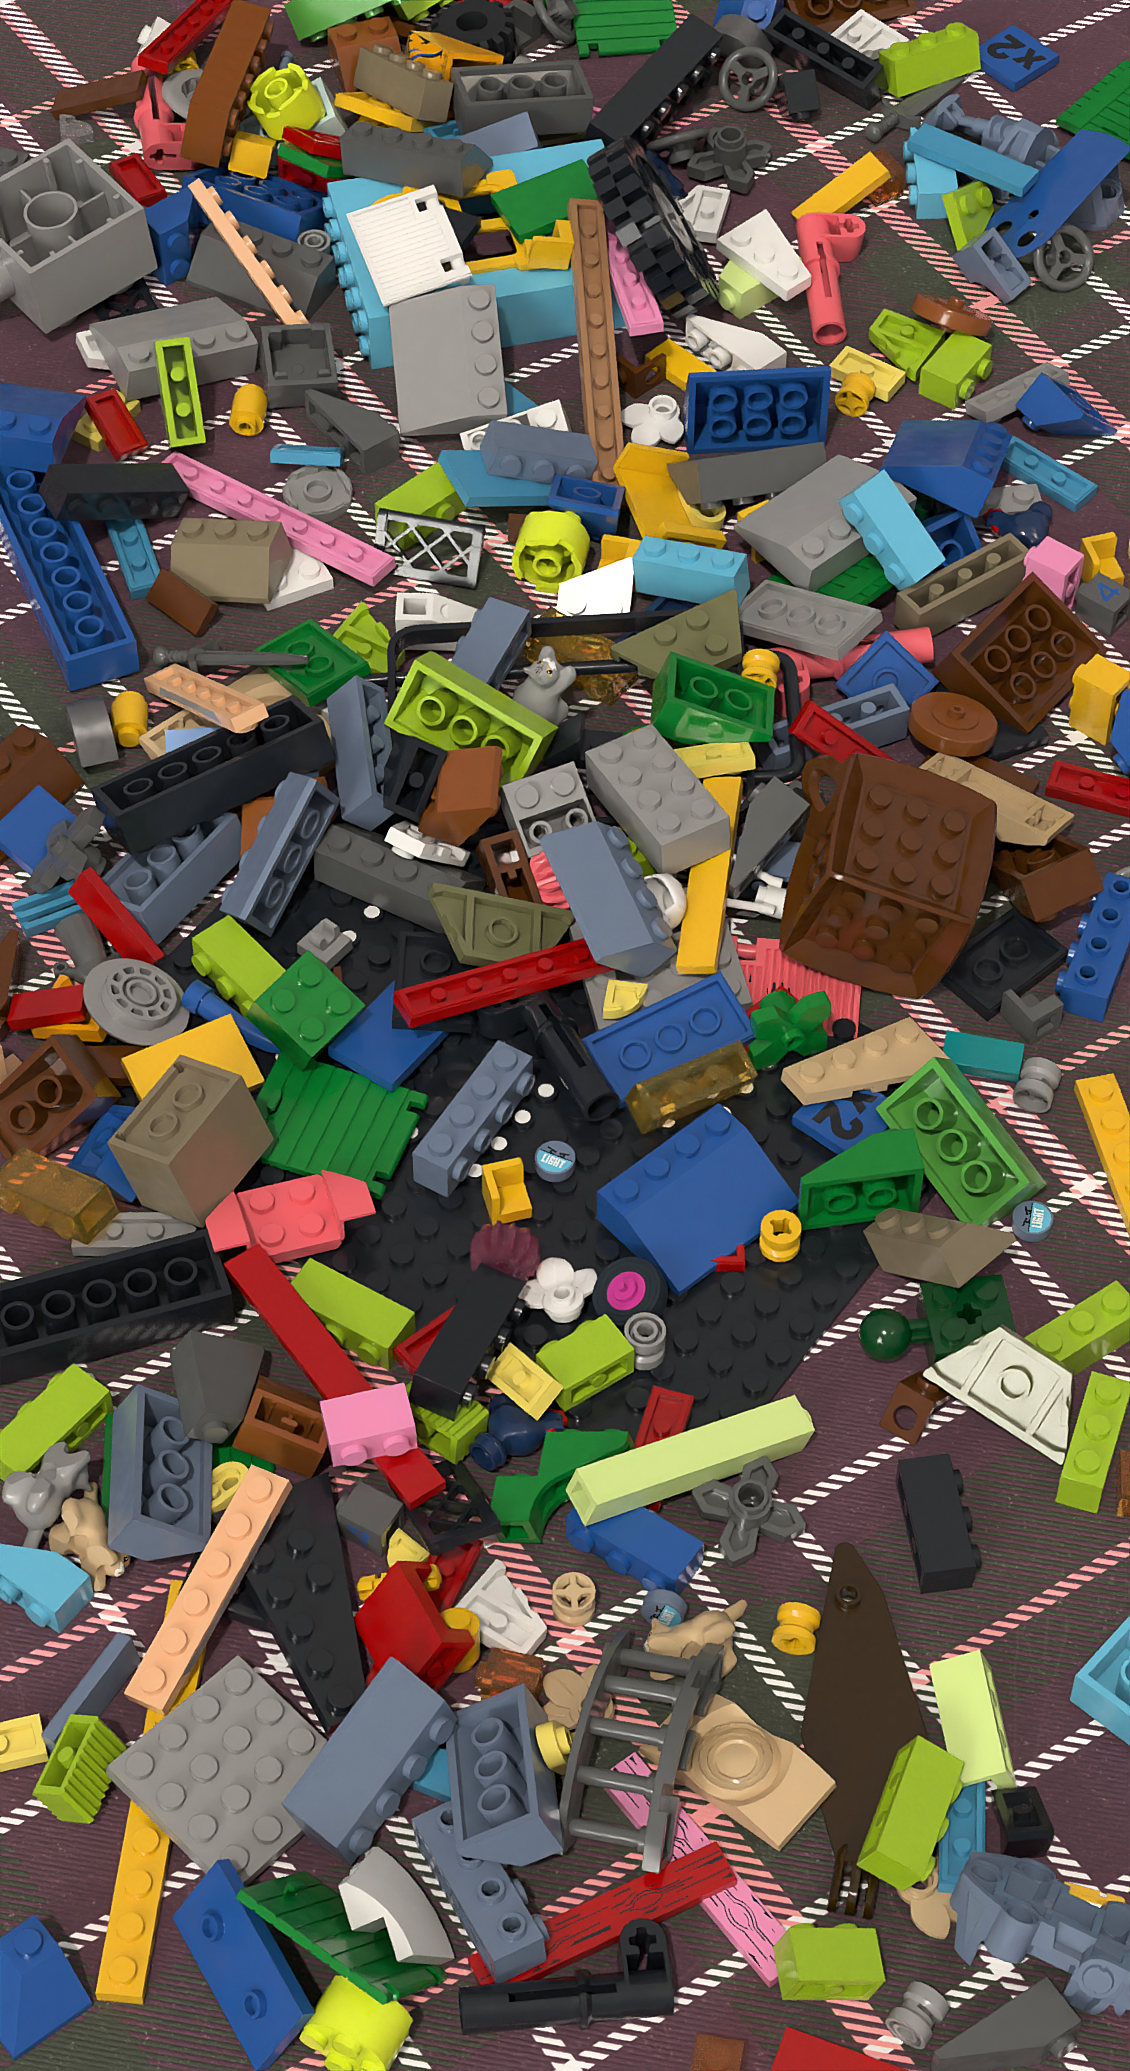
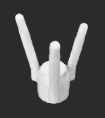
M736 854L733 855V862H734V863H735V859H736ZM761 870L756 877L768 883L767 887L759 885L754 902L727 898L726 907L756 911L782 919L787 889L781 888L782 878L772 876Z

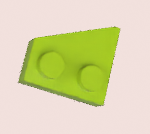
M981 180L973 181L941 195L957 251L972 238L984 232L994 212L992 193L987 184Z
M884 308L869 328L868 339L900 370L905 371L906 376L910 380L916 381L921 375V368L945 342V331Z
M360 602L333 636L369 663L371 673H388L387 648L391 637L382 622L377 623L370 615L367 604ZM405 650L397 658L396 670L405 661Z

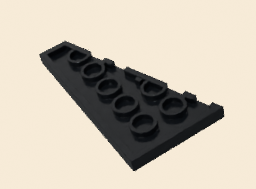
M329 1472L292 1485L289 1495L242 1580L328 1736L335 1732L366 1688ZM226 1509L212 1514L211 1525H213L214 1529H216Z

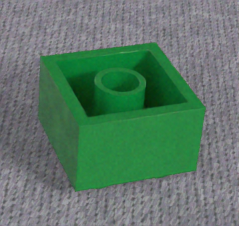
M307 950L253 1002L245 1017L291 1062L303 1071L346 1030L366 1005L311 951Z

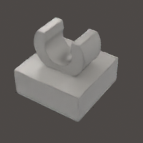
M327 918L322 920L297 943L298 954L302 956L307 950L311 951L329 970L353 949L352 939L340 932L339 926Z

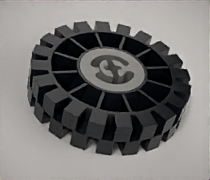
M624 135L587 158L588 172L594 182L592 185L597 197L604 204L602 208L609 222L616 227L617 231L615 233L623 248H628L632 263L639 273L643 272L645 283L653 294H657L659 302L667 311L669 310L674 318L681 321L720 298L719 285L715 281L714 270L708 263L709 258L703 246L697 241L696 237L698 236L691 222L685 219L683 215L684 210L676 197L673 198L670 186L662 174H658L655 164L648 154L645 155L642 147L631 136Z

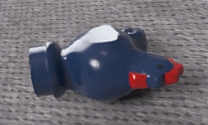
M1038 501L1034 502L1027 511L1012 515L1002 512L1000 508H991L983 515L985 527L991 528L1000 538L1011 532L1030 550L1033 546L1037 547L1048 536L1053 510L1049 504Z
M505 1393L497 1394L491 1398L489 1404L488 1433L483 1432L476 1435L474 1442L469 1446V1452L478 1466L486 1471H493L497 1466H502L506 1462L507 1456H523L534 1452L544 1442L546 1432H562L569 1420L565 1416L564 1411L552 1408L544 1412L539 1420H536Z

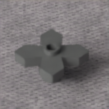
M737 126L712 127L709 135L705 137V149L707 152L695 153L688 163L687 176L707 181L723 175L728 189L746 194L755 180V172L752 168L764 167L771 157L772 144L757 139L747 141L743 130Z
M91 806L83 810L72 824L67 820H63L53 825L45 842L48 854L34 868L27 886L42 894L50 890L60 877L67 881L73 878L76 880L81 872L89 867H92L100 876L106 865V859L101 856V851L89 842L99 832L106 814L95 806Z
M762 1456L745 1464L741 1481L733 1487L713 1479L692 1490L691 1500L701 1518L727 1523L720 1537L718 1548L731 1568L753 1558L758 1533L784 1544L803 1535L805 1532L806 1523L796 1505L772 1500V1493L777 1485L779 1476L767 1456Z

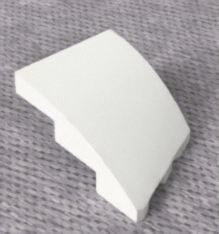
M380 1847L368 1849L364 1853V1860L355 1864L350 1870V1875L345 1877L338 1886L352 1931L374 1933L387 1927L397 1962L441 1965L455 1959L446 1932L435 1910L413 1878L393 1857Z

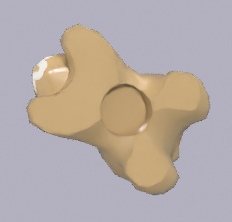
M91 1482L89 1484L93 1491H84V1498H68L64 1501L61 1508V1517L64 1521L51 1527L48 1534V1542L51 1551L58 1552L62 1556L75 1554L79 1558L81 1569L90 1575L93 1591L97 1592L105 1588L106 1575L118 1577L124 1573L125 1568L130 1565L131 1556L107 1548L108 1521L106 1513L98 1503V1485L95 1482Z
M740 1600L723 1611H704L695 1618L674 1626H667L661 1623L659 1619L654 1618L652 1620V1630L649 1632L647 1641L643 1646L645 1652L690 1659L692 1655L697 1656L706 1643L724 1645L722 1677L730 1673L737 1663V1657L733 1652V1634L735 1633V1624L733 1622L742 1617L747 1607V1602ZM649 1671L650 1677L654 1680L665 1681L676 1676Z

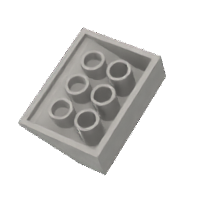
M495 284L458 286L388 305L400 436L463 433L489 424L491 420L497 421L507 417Z
M218 297L89 324V330L126 401L160 394L152 345L154 341L190 336L197 385L255 373L258 342L246 320Z
M838 454L734 524V530L795 587L815 592L870 554L864 545L860 533L845 518L838 500L867 478L878 473L879 470ZM891 478L914 512L917 498L900 482Z

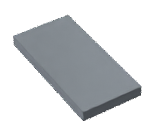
M767 579L744 598L738 609L739 621L744 635L840 661L883 621L881 610Z

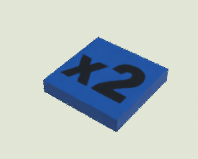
M1011 25L979 45L981 70L1013 92L1059 63V54L1015 25Z
M862 1089L853 1091L852 1097L803 1105L792 1116V1125L839 1155L871 1134L890 1129L875 1109L887 1097L879 1092L872 1093L871 1090Z

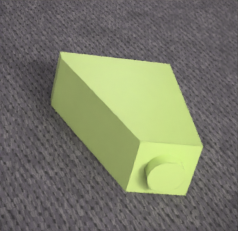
M729 260L719 275L720 298L718 303L739 319L744 318L779 297L731 260Z

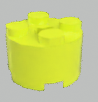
M288 63V68L278 71L271 67L259 75L250 86L252 96L250 101H247V105L270 138L284 140L281 138L284 126L309 130L325 116L326 110L323 107L322 98L302 68L296 64ZM284 140V142H285L286 144H292V143H290V142Z
M543 511L530 512L525 517L512 555V568L519 580L524 577L527 581L536 585V591L556 594L559 593V584L582 576L590 549V537L585 527L581 524L580 516L571 511L563 513Z
M336 1975L330 1985L324 1990L314 2008L315 2014L304 2026L299 2039L308 2047L326 2056L324 2065L330 2071H389L409 2035L408 2030L413 2019L408 2011L396 2000L382 2005L351 1983L348 1977Z

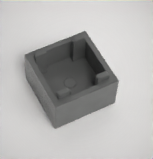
M330 323L261 326L258 350L263 388L268 401L267 408L305 406L304 391L309 388L336 398L338 378Z

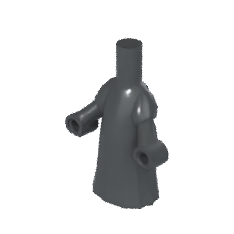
M85 912L70 915L62 919L55 926L54 934L63 944L75 967H69L65 961L55 963L53 971L56 980L61 974L74 979L80 984H84L87 975L94 967L108 960L122 958L113 946L110 948L111 955L107 957L101 932Z

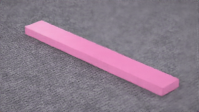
M174 451L161 462L174 465L190 490L188 496L236 520L280 521L291 547L372 587L396 567L395 557L186 455Z

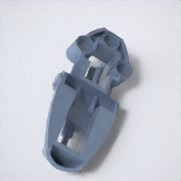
M958 94L949 95L942 99L926 115L922 122V125L926 123L950 134L957 129L980 140L982 147L1039 171L1060 151L1058 149L1059 140L1056 134L1051 129L1035 124L1027 118L1015 121L1011 118L1005 119L1000 115H994L990 120L966 116L962 111L961 96ZM1118 164L1064 223L1074 225L1081 230L1097 231L1107 230L1111 224L1116 222L1125 210ZM956 170V177L966 184L978 180ZM986 183L992 193V197L995 199L1005 200L1012 194Z
M971 1852L949 1900L950 1906L957 1913L954 1949L960 1957L971 1966L981 1941L984 1942L987 1951L1007 1963H1021L1026 1953L1069 1972L1061 1991V1995L1069 2005L1090 2015L1104 2012L1109 2005L1114 2006L1117 2016H1122L1126 2010L1130 2011V1905L1119 1901H1109L1099 1908L1069 1894L1070 1886L1056 1880L1053 1870L1035 1859H1019L1001 1854Z

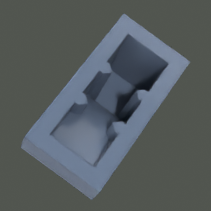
M994 227L972 238L952 256V259L970 284L976 282L986 286L1004 304L1012 301L1033 282Z

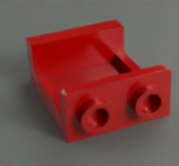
M396 1561L388 1569L386 1576L373 1593L366 1598L364 1605L354 1616L355 1627L379 1671L391 1656L437 1693L474 1646L475 1641L468 1629L447 1628L423 1585V1582L432 1572L429 1563Z

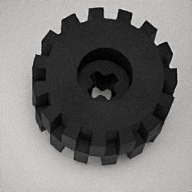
M464 0L459 3L454 1L448 4L447 9H440L436 13L437 18L432 19L431 32L504 56L503 64H512L518 57L512 12L509 8H503V3L497 0L489 2V0Z

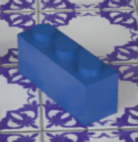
M643 1506L588 1526H584L575 1507L566 1516V1538L569 1539L576 1549L584 1553H593L603 1559L616 1573L628 1574L640 1581L649 1592L664 1589L680 1596L703 1564L704 1542Z

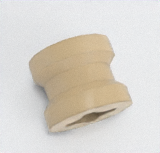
M578 1572L565 1573L557 1578L553 1584V1615L559 1623L566 1627L575 1628L583 1626L594 1616L596 1589L588 1576Z

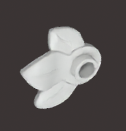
M658 395L653 397L649 404H632L621 411L622 425L633 428L631 433L632 443L656 446L663 440L667 443L675 444L683 436L684 425L679 420L680 408L670 396Z
M547 1258L537 1268V1279L525 1281L526 1286L522 1299L528 1301V1308L544 1309L555 1322H571L581 1314L584 1298L593 1293L597 1275L594 1269H582L574 1272L571 1264L565 1259Z

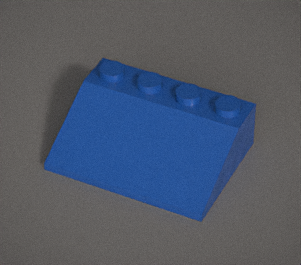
M229 161L220 163L218 168L211 166L183 176L181 190L199 178L206 189L213 186L223 201V204L219 206L223 213L230 210L237 221L296 243L301 233L312 229L323 231L324 224L329 223V218H325L322 198L328 197L327 193L269 173L265 179L231 171L228 170ZM196 201L198 225L207 226L211 221Z
M819 366L689 373L683 404L686 452L688 454L749 452L824 442L825 446L831 367Z
M0 382V466L46 473L49 464H61L87 401L86 396Z
M903 420L879 472L885 469L890 478L977 519L995 483L1013 435L1007 433V429L996 422L986 423L982 420Z
M719 1103L597 1191V1220L636 1257L652 1263L662 1273L667 1286L679 1297L717 1269L718 1262L711 1260L719 1256H733L736 1254L737 1246L742 1244L745 1248L760 1237L761 1221L769 1212L786 1210L792 1213L798 1208L797 1196L748 1129Z

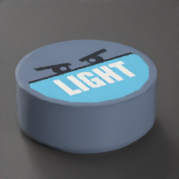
M549 1141L542 1144L535 1153V1170L537 1174L549 1182H561L568 1179L575 1170L574 1150L568 1144L561 1141Z
M1025 1201L1016 1206L1012 1215L1011 1227L1018 1238L1026 1242H1040L1050 1235L1053 1225V1214L1048 1206L1038 1201Z
M664 1589L648 1592L641 1607V1614L648 1623L652 1624V1620L656 1618L667 1626L683 1623L687 1611L685 1601L678 1594Z

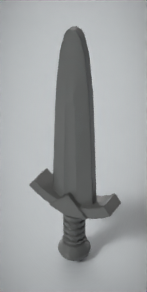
M969 73L922 89L894 106L891 105L888 98H881V112L885 118L877 123H870L866 126L865 134L867 138L872 142H878L882 135L893 127L910 130V127H915L918 130L921 127V116L919 115L962 84L969 76Z
M215 639L198 644L187 650L169 649L159 645L153 651V661L157 666L163 667L171 663L188 664L189 670L198 673V667L204 665H296L309 662L308 656L300 654L219 650L218 642Z

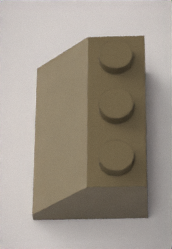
M183 518L171 542L170 570L213 601L270 604L293 555V551L280 521Z
M889 1208L880 1212L876 1216L875 1222L863 1231L882 1271L960 1288L1016 1241L1014 1234L1010 1232L896 1208Z

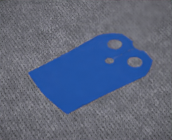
M1081 129L1039 171L1038 181L1023 197L1015 195L990 219L985 231L993 227L996 229L1001 223L1011 221L1012 226L1010 230L1002 235L1001 238L1016 258L1039 248L1054 235L1090 193L1130 152V146L1109 134ZM1039 210V213L1036 217L1032 219L1028 218L1031 212ZM1030 231L1036 232L1035 239L1029 245L1024 247L1018 246L1019 239L1025 233Z

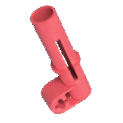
M138 56L135 57L131 63V72L143 70L146 76H152L147 77L148 80L142 100L135 101L136 110L133 116L135 126L140 131L145 164L155 170H196L202 168L205 164L180 157L186 123H173L175 119L173 110L169 104L165 103L162 97L161 90L165 82L164 74L138 66ZM151 99L153 101L155 119H153Z
M808 213L797 220L795 230L802 263L812 276L811 286L805 289L814 340L818 344L831 346L840 343L847 335L838 282L840 275V264L838 262H850L857 259L860 254L866 225L861 218L852 214Z
M929 627L889 632L921 664L933 663V642ZM882 633L867 635L840 661L787 646L766 650L783 652L794 660L798 672L802 709L806 700L810 701V680L834 677L838 680ZM779 667V671L776 674L777 686L774 694V709L779 715L787 718L783 671Z

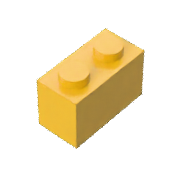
M1096 654L1086 665L1081 664L1072 677L1074 690L1068 704V708L1071 709L1069 726L1106 746L1110 742L1121 694L1126 689L1130 690V672Z

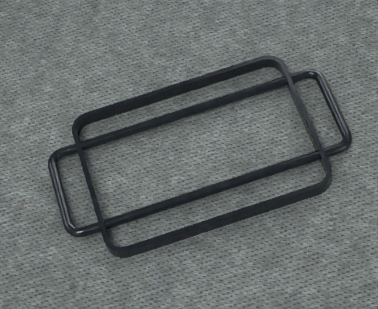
M689 609L530 618L532 634L529 638L644 631ZM471 622L413 625L404 627L393 635L389 640L387 648L388 673H371L363 678L382 688L388 687V713L397 697V687H402L409 672H397L396 663L399 654L404 649L413 645L458 642L461 636H466L469 632ZM740 624V636H741V647H742V661L739 662V663H737L736 665L732 666V667H737V674H738V675H740V674L742 673V671L744 670L743 667H742L743 656L745 655L746 652H748V651H744L743 633H742L741 624ZM769 650L780 659V668L783 671L787 728L789 730L801 710L798 672L794 660L789 655L780 651ZM613 659L558 662L563 667L573 666L576 676L639 673L638 666L624 659L620 662ZM532 664L513 665L505 680L527 679L528 674L523 671V668ZM390 728L393 748L398 732ZM789 733L790 764L787 767L770 770L753 769L743 771L738 775L723 774L711 776L742 777L743 786L747 787V797L740 805L738 827L745 823L749 804L751 803L748 801V798L754 791L755 785H759L762 782L767 785L774 776L783 783L791 782L802 773L806 760L804 744ZM582 780L586 795H595L588 787L587 780ZM397 813L391 816L392 826L402 822ZM613 816L595 817L596 821L608 826H620ZM507 823L482 824L474 836H469L461 845L479 844L482 839L508 832L510 829Z

